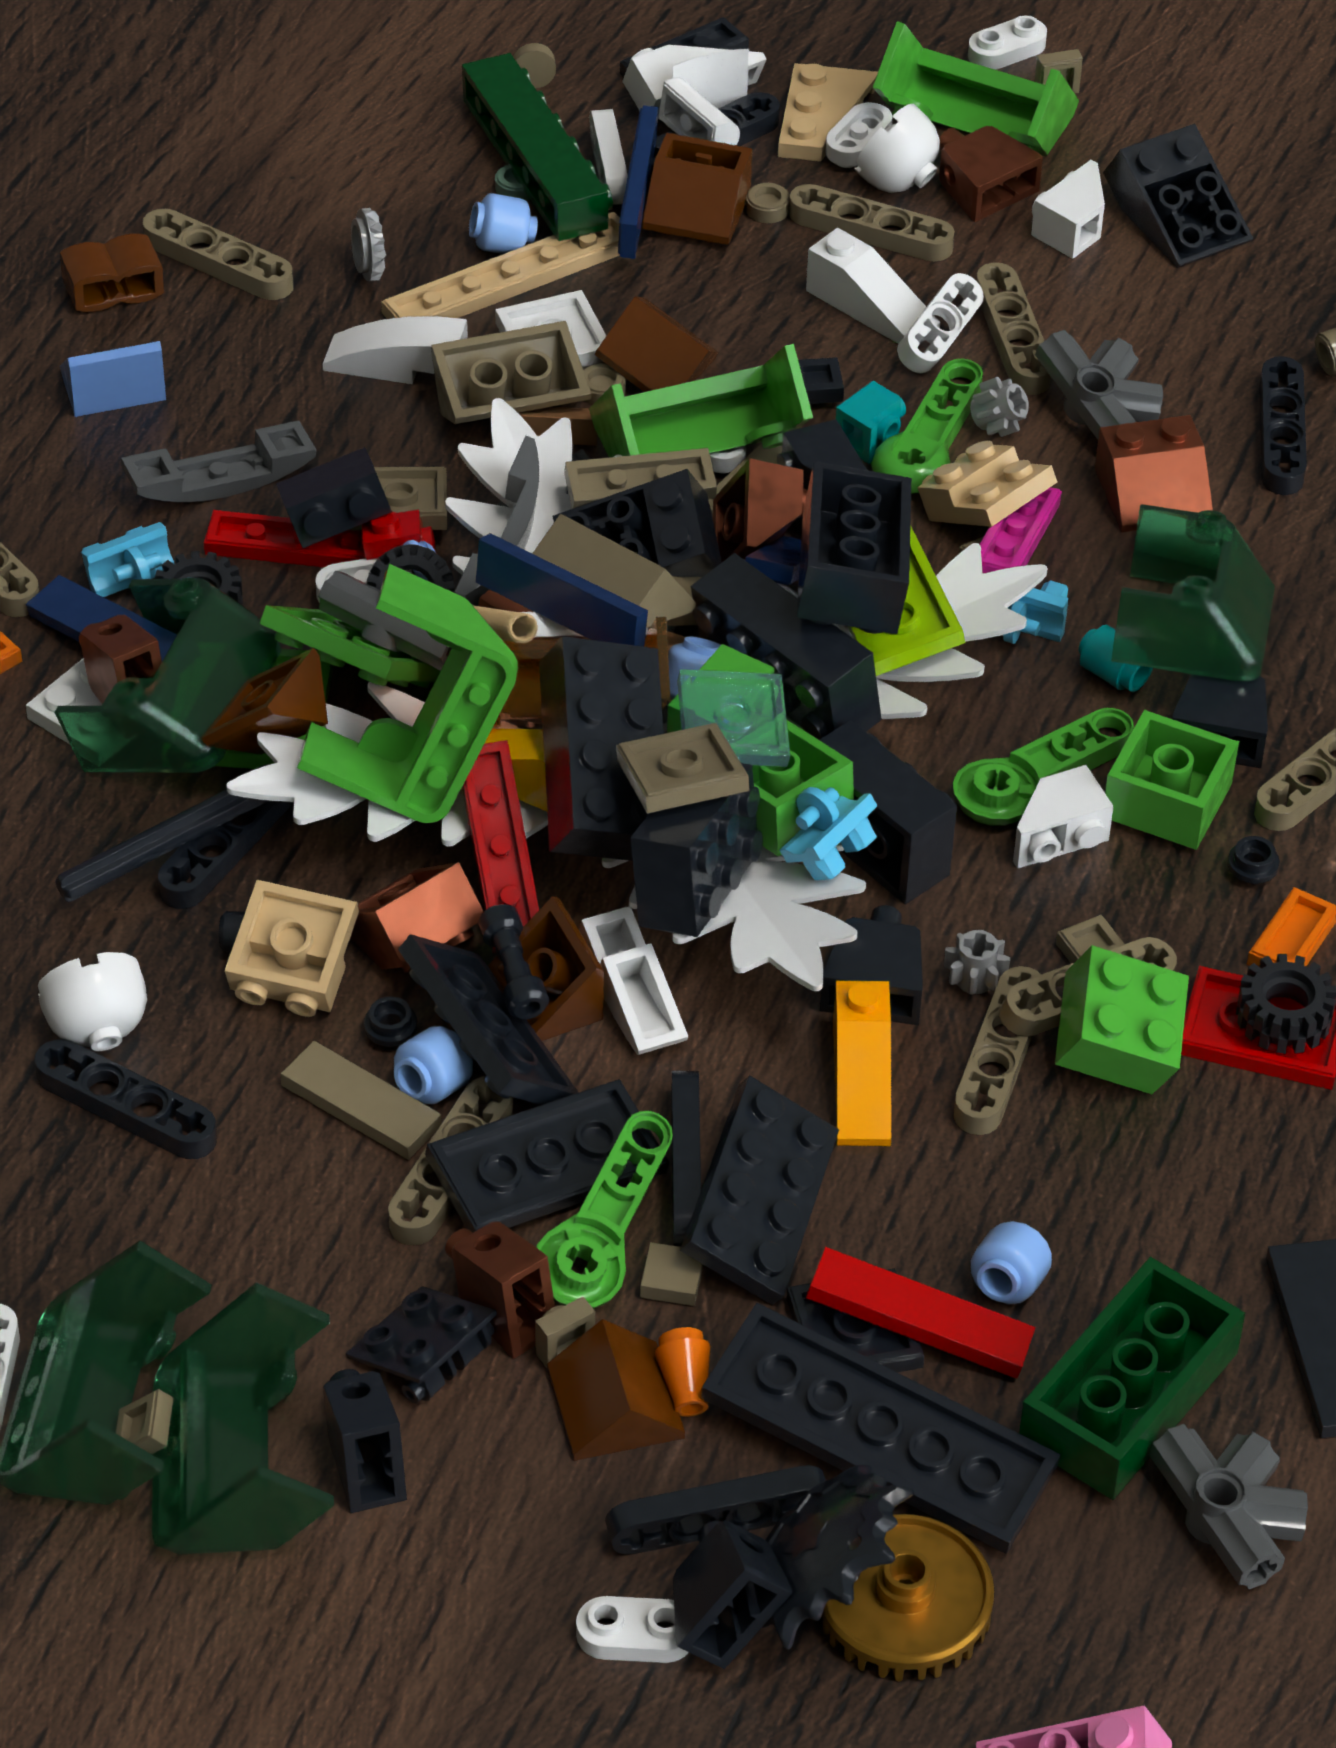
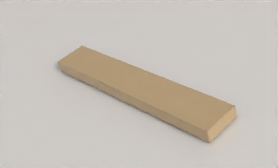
M615 212L608 214L609 229L563 241H558L555 235L385 299L381 301L382 314L386 319L417 316L460 318L620 256L618 254L620 217Z

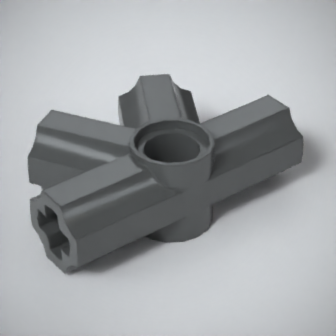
M1066 330L1052 333L1047 340L1039 344L1035 356L1066 396L1064 401L1066 415L1078 424L1087 425L1097 439H1099L1100 427L1159 419L1163 400L1162 385L1127 380L1139 360L1134 354L1131 344L1119 337L1116 340H1104L1091 359L1087 357L1073 336L1069 335Z
M336 570L324 582L318 595L320 599L319 610L361 630V635L365 639L394 652H405L441 671L452 648L435 641L425 630L376 609L380 590Z
M1185 1424L1167 1429L1162 1437L1152 1443L1149 1456L1187 1509L1185 1524L1188 1531L1196 1539L1211 1544L1238 1585H1246L1249 1590L1266 1584L1270 1577L1282 1569L1285 1557L1271 1538L1301 1542L1306 1529L1308 1511L1307 1493L1303 1490L1264 1486L1276 1471L1280 1461V1457L1272 1449L1270 1441L1255 1432L1248 1435L1237 1434L1217 1461L1195 1429H1188Z

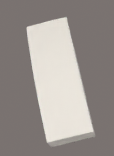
M439 316L401 317L374 321L349 328L334 334L323 362V371L413 384L417 371L434 374L431 345L468 338L467 319Z
M628 906L581 920L579 931L604 970V999L636 1054L640 1055L687 1041L688 1034L652 943L645 944L632 908Z

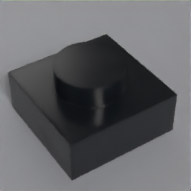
M837 357L798 360L809 404L843 402L844 385Z

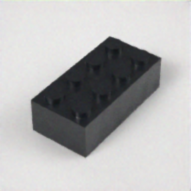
M813 462L802 519L797 601L798 618L809 619L811 622L820 625L833 623L856 627L864 632L873 634L881 632L898 633L909 586L912 478Z
M736 553L732 554L690 586L692 598L696 602L693 616L697 622L699 638L708 639L720 645L724 644L774 667L773 690L777 692V699L773 711L781 717H789L801 726L804 731L818 740L850 720L865 732L882 720L873 652L834 624L820 625L811 622L809 619L798 618V598Z
M562 636L539 661L550 852L633 861L631 836L649 813L644 809L617 761L616 745L664 734L658 648Z

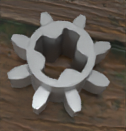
M995 377L979 383L981 393L973 395L970 406L975 424L980 429L987 430L988 435L999 433L1003 437L1019 431L1018 421L1026 419L1029 410L1028 398L1023 388L1018 384H1012V379L1010 378L1001 381L999 377Z
M973 930L964 935L958 933L956 947H946L944 967L950 969L949 983L951 985L957 984L963 991L972 995L982 994L989 990L995 991L998 977H1001L1009 969L1010 957L1003 955L1005 941L1003 939L997 940L992 934L984 930Z

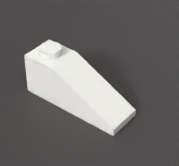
M666 45L655 50L646 48L637 52L630 59L622 82L639 111L643 105L658 107L659 117L664 81L672 79L674 65L695 57L729 50L680 45ZM749 51L748 86L757 83L767 60L763 52Z
M838 227L808 249L806 291L899 344L926 308L922 301L873 247ZM932 315L933 322L940 328V321Z

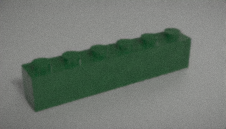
M511 53L462 64L463 101L507 165L510 164L513 175L519 184L523 185L525 193L557 240L563 241L609 229L608 210L613 208V198L609 186L606 183L602 184L592 162L589 159L585 160L579 152L576 139L573 136H568L563 129L559 115L552 113L547 106L543 92L541 90L537 91L531 83L527 69L525 67L521 68Z

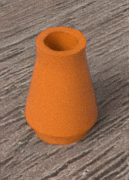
M681 1327L663 1333L658 1339L659 1347L655 1350V1357L672 1397L674 1410L680 1416L685 1417L702 1414L709 1407L708 1402L701 1399L702 1386L709 1376L710 1343L704 1340L702 1331L697 1328Z

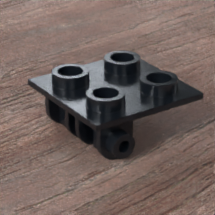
M421 1286L417 1291L407 1295L403 1299L402 1304L382 1322L370 1328L363 1338L345 1354L347 1358L403 1377L406 1383L401 1389L404 1396L410 1402L417 1404L420 1400L429 1401L446 1384L444 1379L452 1380L457 1375V1369L463 1370L474 1357L491 1344V1336L495 1333V1330L489 1321L497 1315L495 1309Z

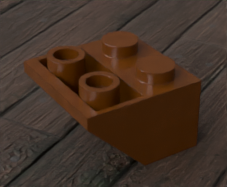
M666 133L655 158L642 229L729 245L745 206L746 196L751 188L752 148Z

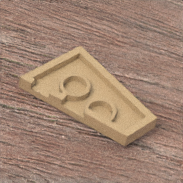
M794 63L778 143V157L822 161L826 156V137L828 132L854 106L863 103L868 93H874L873 85L878 72L827 67L819 64Z

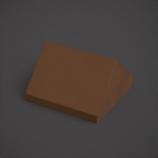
M635 296L597 348L594 355L643 392L695 381L716 359L719 352L646 298Z
M312 648L248 679L204 733L201 740L206 746L262 755L266 752L259 746L257 741V734L260 732L298 738L307 734L311 722L320 726L328 724L320 655Z
M552 896L523 927L519 936L523 948L522 955L524 961L529 964L532 976L539 977L543 981L549 997V1004L540 1015L526 1019L541 1041L603 1020L604 970L561 900ZM496 956L488 967L503 988H505L507 982L503 973L504 965Z
M602 1319L547 1363V1372L574 1461L685 1439V1430L680 1415L674 1410L672 1397L655 1357V1350L658 1348L656 1341Z

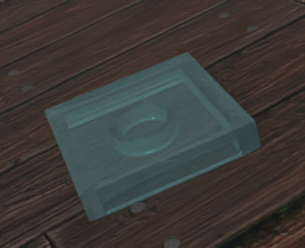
M680 669L677 686L682 730L717 723L741 763L758 766L787 767L790 759L782 674Z

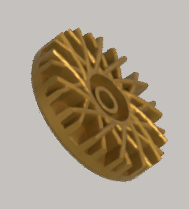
M894 1514L893 1516L898 1524L886 1532L885 1543L895 1554V1561L891 1564L876 1566L862 1571L853 1586L854 1600L852 1604L845 1605L834 1599L829 1600L822 1613L824 1634H830V1645L832 1648L839 1642L844 1646V1657L848 1662L858 1658V1669L864 1671L866 1662L869 1661L879 1666V1676L885 1678L892 1669L895 1680L898 1682L903 1680L904 1670L918 1669L919 1680L925 1679L927 1670L935 1678H938L942 1673L944 1663L952 1660L954 1667H959L962 1658L969 1660L972 1657L975 1642L983 1643L985 1632L989 1631L993 1609L994 1584L987 1561L975 1544L955 1528L928 1517Z

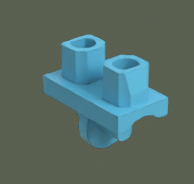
M161 522L145 528L142 526L127 531L124 536L103 544L95 543L85 547L81 552L90 589L102 597L134 585L139 589L151 585V579L155 578L157 570L163 571L162 564L169 560L175 565L168 547L166 526Z
M1050 580L1043 584L1041 590L1033 588L1009 606L1008 609L1026 617L1027 622L1024 629L1004 634L1003 640L1014 644L1021 632L1060 642L1065 633L1069 599L1067 598V585Z
M815 787L804 789L796 799L797 808L800 813L796 818V824L801 830L779 851L786 863L803 862L814 880H830L835 878L845 868V863L835 847L838 843H841L845 852H858L866 848L877 837L867 818L877 807L871 793L863 794L856 801L839 796L838 792L831 787L825 791Z

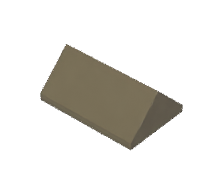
M566 321L431 345L440 414L454 424L491 418L492 401L496 398L503 399L517 413L591 399V391Z
M562 514L559 515L532 553L647 609L646 628L689 614L695 609L696 602L665 568Z

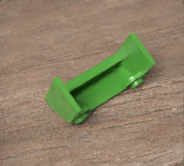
M896 22L873 85V89L883 101L893 108L892 116L907 104H914L932 123L955 128L967 134L985 126H993L1042 156L1049 154L1074 117L1079 103V99L1058 70H1050L1045 85L923 48L908 27L901 22Z
M794 344L784 346L761 366L624 397L621 383L614 384L589 408L594 429L608 457H614L618 454L629 456L708 448L709 454L756 443H762L763 449H771L783 445V432L799 429L813 418Z
M389 564L385 571L376 609L425 630L435 641L452 649L413 727L392 718L378 719L367 726L358 743L311 722L297 768L415 821L433 823L443 819L449 813L515 685L518 661L510 648L466 598Z

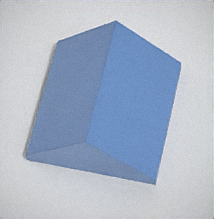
M160 341L70 357L60 365L61 375L75 417L166 400Z

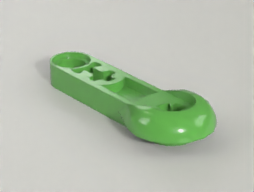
M953 359L947 362L942 367L905 431L887 438L875 450L871 464L872 470L874 472L912 478L911 494L919 493L917 487L922 484L928 475L933 474V471L938 467L950 463L949 448L971 412L970 406L973 395L981 393L979 383L983 380L982 368L976 362L969 359ZM959 377L970 379L972 383L956 384L952 382L951 379ZM947 400L952 401V402H953V406H950V405H949V406L945 409V407H946V405H947Z
M1102 708L1011 752L1010 757L982 759L968 763L957 772L953 781L955 801L963 813L975 822L988 826H1006L1021 820L1040 778L1087 765L1089 770H1092L1118 757L1134 729L1133 720L1129 714L1122 710ZM1110 727L1119 730L1122 735L1110 737L1103 735L1098 729Z
M640 1111L633 1114L627 1120L580 1211L548 1231L537 1244L536 1248L548 1256L553 1297L557 1305L565 1306L583 1296L591 1307L596 1309L608 1303L622 1287L626 1272L624 1234L654 1179L673 1137L671 1125L659 1113ZM641 1128L649 1129L658 1136L660 1146L654 1149L642 1148L635 1143L632 1132ZM629 1160L638 1166L631 1182L626 1188L617 1185L616 1182L622 1175ZM576 1257L588 1262L582 1274L571 1270Z

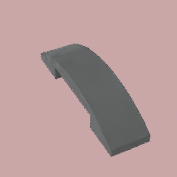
M298 420L256 429L255 442L252 445L176 461L172 460L165 448L122 457L121 466L137 495L161 501L196 502L225 498L272 483L316 457V448Z
M526 435L508 473L505 499L516 503L501 536L502 539L524 550L534 521L539 486V458L534 438ZM472 553L455 593L466 598L473 606H478L480 597L489 589L476 583L478 554Z

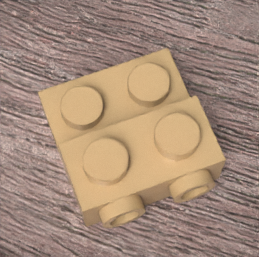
M982 441L968 447L966 453H961L954 463H948L935 469L933 474L928 475L917 488L929 521L991 527L1056 484L1057 479L1052 465L1031 464L1029 460L1019 461L1014 446L993 445L992 441Z
M256 880L225 968L230 990L235 991L237 998L252 1005H263L266 998L285 1002V1007L289 1011L300 1016H314L317 1009L331 1012L346 968L344 954L359 913L357 902Z

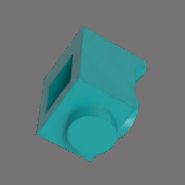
M872 381L836 407L835 419L840 424L860 459L870 464L875 450L887 438L899 433L901 427L900 418L906 414V405L899 395Z

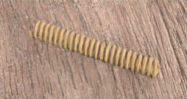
M474 606L503 641L525 644L533 640L537 634V622L528 613Z

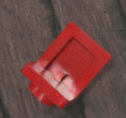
M419 509L399 513L392 511L362 524V544L366 560L379 558L385 552L403 545L408 540H415L418 543L424 540L432 545L436 552L432 526L423 527Z

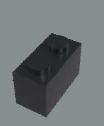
M365 447L276 483L302 548L392 512Z

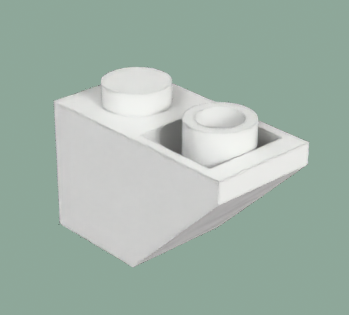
M1089 160L1076 171H1071L1050 190L1042 192L1032 206L1033 222L1031 235L1072 259L1101 238L1105 203L1098 163Z
M1087 765L1040 778L1017 826L1013 858L1017 869L1038 862H1046L1054 857L1083 848H1092L1099 843L1109 841L1113 805Z

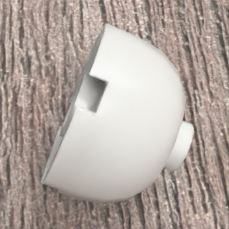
M907 104L892 116L898 123L891 125L887 129L881 126L864 146L855 162L858 167L854 169L862 178L878 190L889 193L906 191L914 184L922 188L933 178L938 170L933 164L940 152V139L936 128L916 105Z
M126 953L96 954L98 964L84 967L81 966L80 959L77 958L51 970L39 981L38 996L42 1012L50 1028L60 1039L75 1042L83 1047H91L94 1051H105L121 1044L122 1038L127 1036L138 1025L144 1014L147 1002L146 985L137 959Z

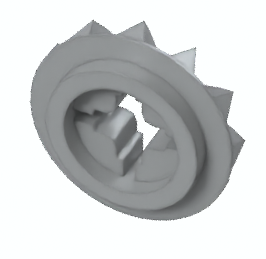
M371 208L359 209L356 218L352 220L351 246L357 271L363 274L366 281L380 280L385 269L384 257L386 256L382 225L379 223V216Z

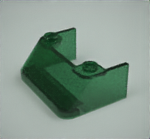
M1141 504L1130 577L1175 583L1172 594L1122 587L1111 661L1234 681H1250L1258 678L1262 672L1275 585L1234 524L1227 520L1223 513L1214 510H1204L1197 513Z
M192 577L181 579H132L129 587L143 617L177 634L154 677H130L119 681L114 685L102 706H58L54 713L84 772L196 773L205 771L220 762L227 749L206 746L201 737L248 679L273 667L281 652V644L274 639L276 634L274 630L259 624L261 618L207 580Z
M139 1240L58 1295L42 1314L34 1334L0 1448V1484L19 1494L109 1505L117 1499H124L132 1490L161 1473L164 1461L116 1434L119 1409L132 1402L140 1369L154 1359L160 1360L164 1358L172 1348L176 1339V1331L173 1330L176 1316L209 1295L212 1284Z
M256 1282L164 1358L154 1379L153 1392L160 1389L173 1397L167 1447L153 1453L152 1538L156 1546L179 1555L275 1550L290 1541L296 1534L334 1506L333 1495L270 1470L268 1465V1410L281 1399L288 1397L293 1391L297 1381L295 1351L330 1324V1314Z

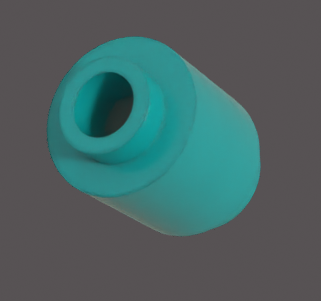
M1102 625L1098 629L1093 628L1089 630L1079 645L1078 651L1081 654L1080 665L1118 690L1127 689L1131 692L1139 690L1148 680L1153 670L1154 660L1147 655L1146 648L1109 625Z

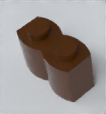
M125 234L115 237L105 244L84 242L72 245L60 252L62 279L77 311H101L119 302L142 303L155 299L164 293L163 267L148 235Z

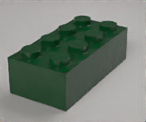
M1150 1256L1023 1401L1019 1434L1061 1454L1058 1467L1114 1500L1150 1458L1149 1452L1152 1443L1162 1437L1167 1429L1177 1426L1236 1356L1246 1312Z

